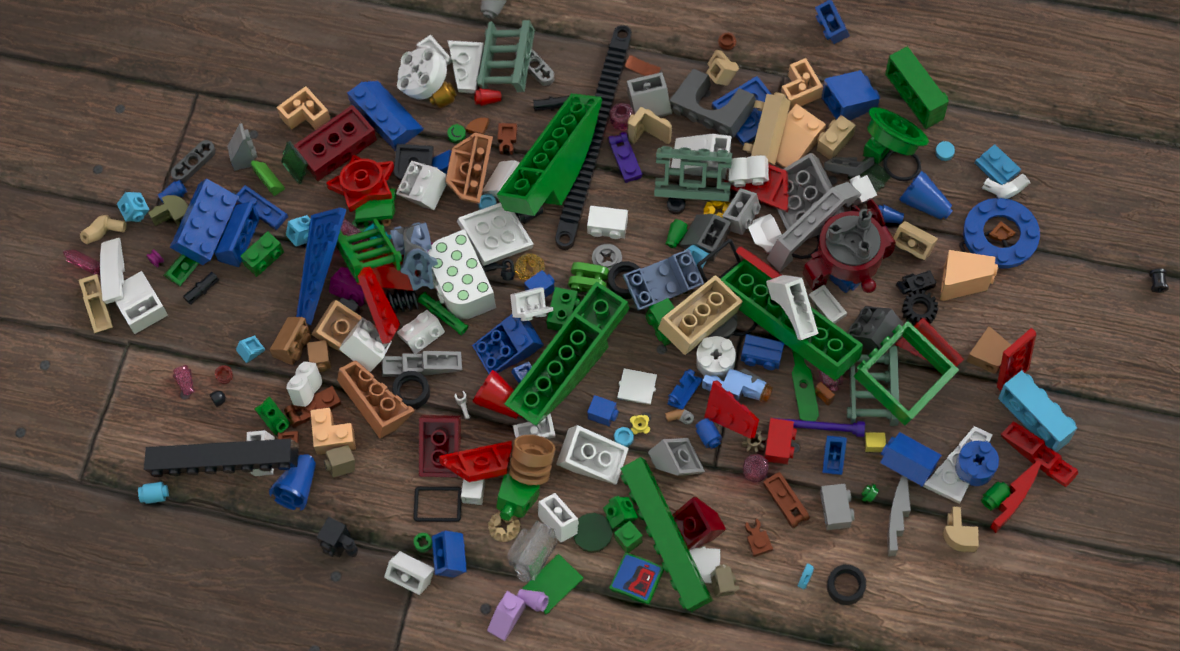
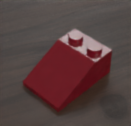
M422 415L419 418V477H459L440 464L439 456L460 452L461 416Z

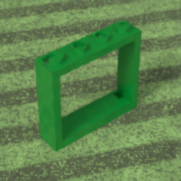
M909 321L903 326L899 324L892 331L894 335L891 338L887 336L880 343L882 348L880 350L875 348L868 355L870 360L868 362L863 360L856 367L858 372L853 376L904 426L959 371ZM901 336L942 374L909 411L867 372Z

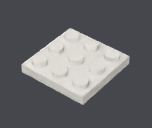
M501 203L461 216L457 220L461 230L465 229L472 247L483 266L529 250L534 245L516 214L504 211Z

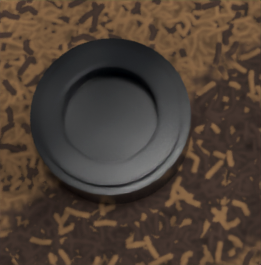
M669 197L667 200L668 211L672 214L682 213L685 210V199Z

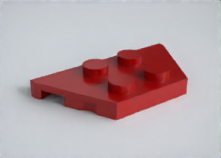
M768 164L769 181L764 182L763 185L748 183L744 187H735L732 184L730 186V190L737 193L740 188L757 193L760 202L788 212V173L786 170Z
M512 441L439 456V462L467 482L506 475L512 452Z

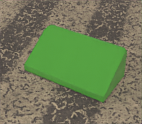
M251 161L253 171L272 195L276 196L285 189L265 163Z

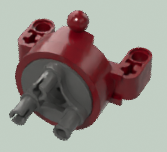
M862 209L860 212H842L831 216L824 223L820 234L818 251L811 254L812 259L804 265L803 276L812 291H815L822 285H826L829 275H833L841 280L853 281L854 284L861 283L862 290L866 293L875 291L876 282L871 278L876 274L882 260L894 252L896 242L887 227H881L872 218L870 210L868 214V209Z

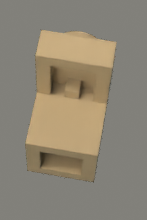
M716 50L707 64L709 69L706 73L715 84L729 85L739 67L736 62L730 61L722 51Z
M953 507L951 512L947 514V525L951 526H945L943 530L946 543L957 551L976 552L979 547L978 527L962 526L961 507Z

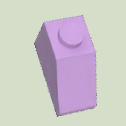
M507 591L497 606L487 631L505 641L525 610V601Z

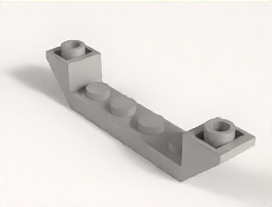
M849 182L832 187L777 239L767 257V261L781 272L794 260L792 253L843 205L849 207L861 196V193Z

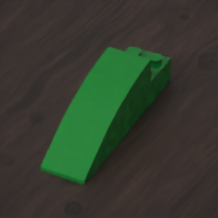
M570 94L496 194L504 211L535 216L543 203L562 205L580 172L590 147L602 103L601 97Z
M596 281L504 405L534 426H537L572 392L609 347L607 339L629 311L628 301Z

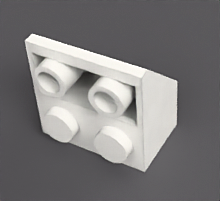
M411 161L396 194L421 207L435 210L446 187L447 175L435 167Z
M362 317L345 338L339 350L371 372L384 358L392 341L382 344L377 328L370 321Z

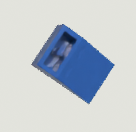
M511 314L472 346L488 374H490L492 370L499 373L528 358L544 345L529 320L521 321V318H515Z

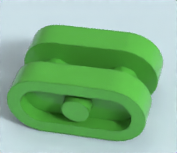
M575 262L571 268V273L575 276L569 277L568 287L578 293L582 291L589 292L596 281L606 287L607 284L602 280L608 279L609 269L601 265Z

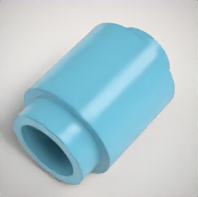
M163 482L143 484V487L138 488L140 502L150 504L165 501L166 497L169 496L168 486L164 485Z

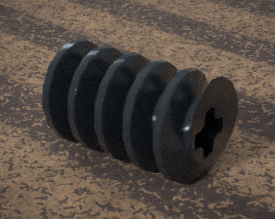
M395 289L394 295H392L387 290L386 297L395 314L398 312V307H400L402 312H405L406 306L410 311L413 310V305L419 309L415 291L409 290L407 292L402 289L401 294H399L398 290Z

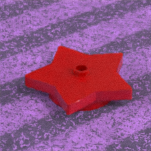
M353 155L349 164L342 169L340 175L326 182L329 190L345 196L349 212H352L369 200L392 199L387 181L394 170L393 161L377 163L374 160L361 159Z

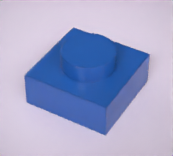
M529 361L513 368L511 371L518 384L532 367Z

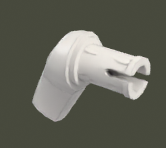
M1024 174L1003 185L987 178L982 189L997 195L998 199H1009L1021 192L1030 184V181Z

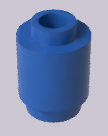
M706 418L696 424V432L706 448L710 447L713 449L721 444L722 436L713 421Z

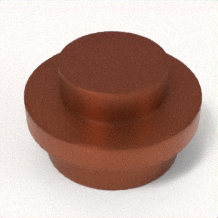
M724 33L719 37L718 45L723 50H731L736 46V38L731 33Z

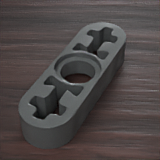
M209 140L201 141L172 168L171 175L173 180L176 182L181 180L182 183L188 181L215 155L216 150L213 143ZM191 159H198L196 165H189ZM178 172H179V173H183L184 175H183V176H180V175L177 176V173H178Z

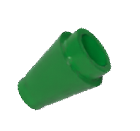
M674 219L670 224L665 244L675 249L687 233L688 225L681 220Z

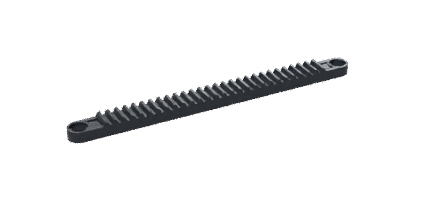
M620 25L615 28L607 51V57L605 58L595 96L602 98V103L594 134L580 172L564 202L555 237L556 245L561 250L572 248L576 239L609 121L610 110L613 107L631 42V29L626 25ZM620 32L627 33V37L620 38L618 37V34ZM567 236L570 238V241L563 244L560 242V238Z

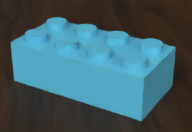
M1021 370L1004 384L998 399L1031 433L1044 440L1045 445L1055 452L1070 442L1077 429L1075 422L1062 412L1057 403H1053L1048 398L1047 393L1034 383L1033 378L1029 374H1025Z

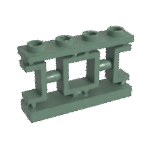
M662 146L658 148L656 163L665 164V178H656L654 196L729 202L731 183L721 182L722 168H731L733 153H728L727 150L712 152L709 149H699L697 151L687 147L672 149L670 146ZM670 158L681 159L680 168H670ZM719 161L718 171L707 170V162ZM685 165L703 166L702 181L684 179ZM669 175L680 176L679 185L669 184ZM707 178H717V187H706Z

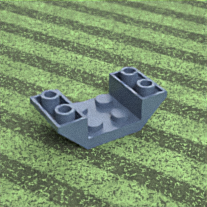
M689 249L642 269L639 268L623 275L638 311L704 284Z

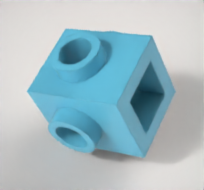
M125 192L117 203L125 221L139 222L144 219V216L150 210L141 192Z
M307 215L288 221L286 236L295 246L307 243L311 220Z

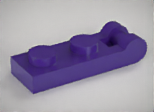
M622 132L615 137L613 135L609 136L608 142L624 182L627 183L642 178V172L626 132ZM620 142L623 143V146L617 147L616 145Z

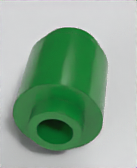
M997 481L983 494L981 502L990 511L998 509L1001 503L1011 495V489L1006 483Z

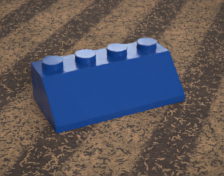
M379 81L361 82L347 92L350 104L360 112L394 151H396L397 144H406L424 130Z

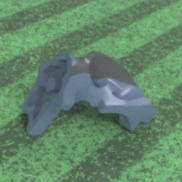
M417 222L408 227L399 226L395 227L394 230H390L394 248L396 251H400L401 255H404L400 271L408 275L413 290H417L422 286H428L430 289H433L432 267L438 265L436 258L431 257L427 250L432 249L427 224ZM416 270L421 271L419 276L415 275Z

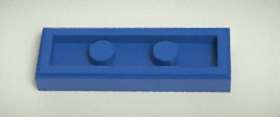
M246 185L236 194L239 196L236 203L253 202L259 218L275 230L288 218L284 211Z

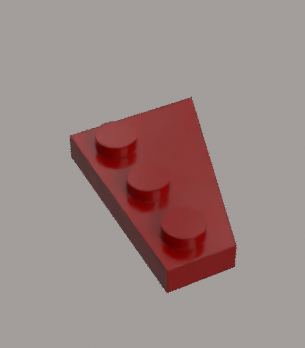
M922 318L914 326L956 367L964 360L925 318ZM904 337L895 344L926 360Z
M718 380L713 381L704 418H709V420L750 439L755 438L759 418L744 404H740L734 399V395L730 391L727 392Z

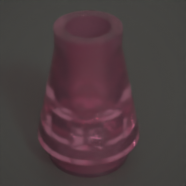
M187 365L175 368L173 370V377L182 390L183 395L194 393L191 369Z

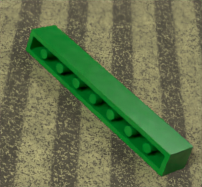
M639 457L621 467L620 469L623 473L621 475L622 481L631 490L629 492L630 498L639 507L637 509L638 515L642 520H645L647 524L645 527L646 532L650 538L653 537L656 543L653 545L654 549L664 560L662 566L672 577L670 582L674 590H678L680 594L679 602L681 606L693 612L712 602L713 599L647 461Z

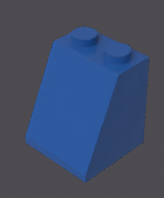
M860 70L824 79L821 98L836 120L842 115L851 121L868 113L871 108H878L880 95L876 89L872 88L869 78L866 75L864 76Z

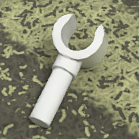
M463 391L464 397L458 399L455 394V400L461 406L465 420L470 417L466 406L467 396Z

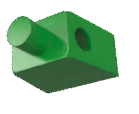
M508 473L504 475L497 499V509L501 511L500 517L506 521H510L513 515L523 518L537 501L540 485H527L513 479Z

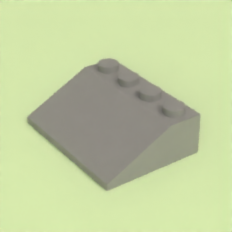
M812 153L783 169L788 173V212L780 209L777 210L787 230L833 187L819 158ZM843 207L836 211L832 216L845 212ZM824 224L809 238L820 235Z

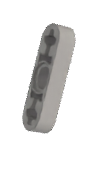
M532 49L528 72L541 85L549 86L554 82V72ZM536 61L540 65L537 68H532L530 63Z

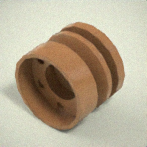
M528 434L517 437L514 441L513 457L509 466L510 476L518 482L527 485H540L548 482L555 445L550 440L538 435Z

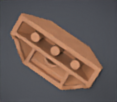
M473 133L470 137L452 148L445 182L461 200L480 204L493 139L492 136Z

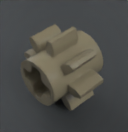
M761 431L756 432L755 438L750 439L743 436L745 441L742 442V447L747 448V454L753 452L757 455L759 450L764 451L765 446L763 443L766 442V438L761 437Z

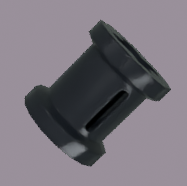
M1154 269L1149 272V276L1152 278V292L1162 293L1169 290V286L1166 284L1165 276L1167 271L1165 269Z

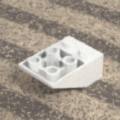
M707 134L676 138L674 149L687 147L697 151L699 149H709L712 152L727 150L730 153L732 136ZM673 158L671 168H680L681 159ZM708 161L707 170L718 171L719 161ZM685 165L684 174L702 176L703 166ZM722 168V179H726L727 168Z
M142 271L124 280V285L122 286L124 299L115 302L134 334L168 316Z

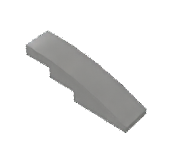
M423 351L422 354H402V357L384 356L381 360L382 377H398L406 371H416L423 376L462 371L461 352Z
M903 475L895 492L889 515L887 533L888 556H896L898 551L897 537L902 536L904 533L903 517H908L911 511L908 479Z

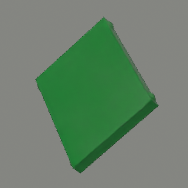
M557 554L522 589L544 592L549 597L548 605L543 611L547 615L584 578L560 554Z

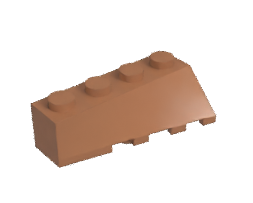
M356 360L339 368L337 381L379 438L397 430L415 412L411 406L408 407L404 404L398 395L395 396L391 393L385 384L379 383L374 378V375Z

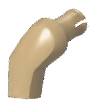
M108 215L99 216L89 227L80 233V239L85 244L100 240L109 230L124 233L127 225L126 221L111 219Z

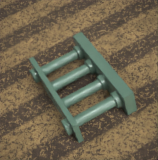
M523 20L522 27L519 30H497L493 22L488 23V29L485 30L486 40L480 73L477 76V85L480 88L488 89V84H512L517 92L525 91L535 32L530 20ZM498 37H520L517 45L495 46ZM517 52L514 61H493L494 53ZM492 68H514V73L511 76L490 77Z
M891 346L888 349V353H885L876 361V363L888 365V371H885V373L869 374L877 381L888 383V389L886 390L899 402L897 346ZM861 355L857 362H862L863 360L868 362L870 358L868 355ZM855 364L850 367V407H847V418H850V424L855 423L856 417H886V419L890 420V426H898L899 420L887 408L856 409V398H876L869 391H855V380L857 379L853 376L857 372H855Z

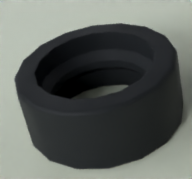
M629 261L615 264L608 274L609 289L623 299H632L629 289H622L616 286L615 277L621 272H631L640 267Z
M406 371L396 377L393 382V394L395 396L398 395L408 407L411 406L415 410L427 403L430 397V388L427 379L421 373ZM408 381H417L422 385V394L416 399L406 400L400 394L401 386Z
M843 564L837 566L831 571L827 580L829 596L841 605L857 603L862 598L866 589V579L863 572L853 565ZM841 574L854 576L858 581L857 592L851 596L839 594L834 586L836 578Z

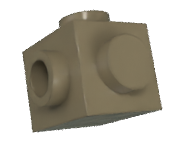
M349 445L326 451V460L323 462L326 471H330L332 478L355 471V459Z

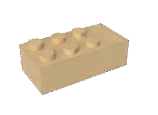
M715 275L662 318L658 329L686 355L700 344L704 338H707L734 316L743 301Z

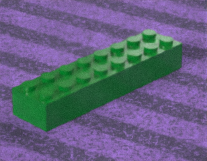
M746 259L720 279L743 301L739 308L742 313L834 381L861 358L863 344L812 307L811 310L818 334L798 340L795 329L784 309L776 301L771 300L766 281L772 278Z

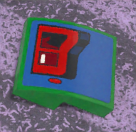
M625 552L609 589L612 592L629 596L632 600L649 605L662 577L664 568L656 563Z

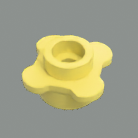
M647 415L632 416L630 418L632 423L631 431L634 435L650 432V427L648 426L649 417Z

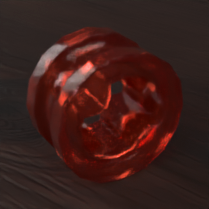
M227 365L219 366L215 370L217 381L221 384L229 383L233 378L232 369ZM222 371H226L229 375H226V378H222L219 374H222Z

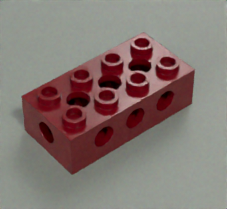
M351 105L296 143L293 148L296 157L313 177L319 181L351 159L353 155H357L377 141L374 128Z

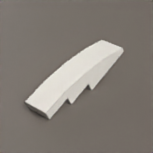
M120 238L101 243L100 277L102 299L105 304L124 299L122 286L124 285L123 272H125Z

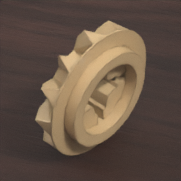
M498 511V513L492 515L488 522L489 532L497 541H510L520 531L519 519L513 515L510 521L503 520L506 524H510L507 526L506 533L503 528H499L502 518L500 517L501 511Z

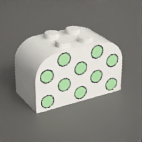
M465 229L435 241L428 253L431 257L436 258L438 265L432 267V277L439 301L442 304L444 303L447 310L458 319L463 320L495 309L494 292Z

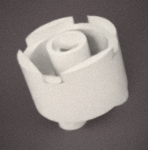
M712 336L702 340L697 349L696 366L704 377L705 375H715L723 380L730 369L734 370L736 352L732 342L719 336Z

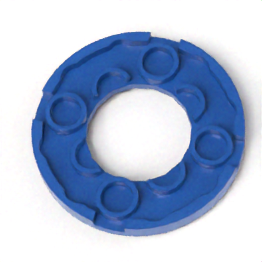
M992 198L980 202L971 209L964 223L963 237L971 253L995 257V264L998 265V268H1013L1025 263L1032 257L1039 244L1040 229L1034 215L1022 204L1010 199ZM1003 216L1015 222L1020 230L1019 241L1009 248H1000L992 245L987 241L983 231L984 225L989 219Z

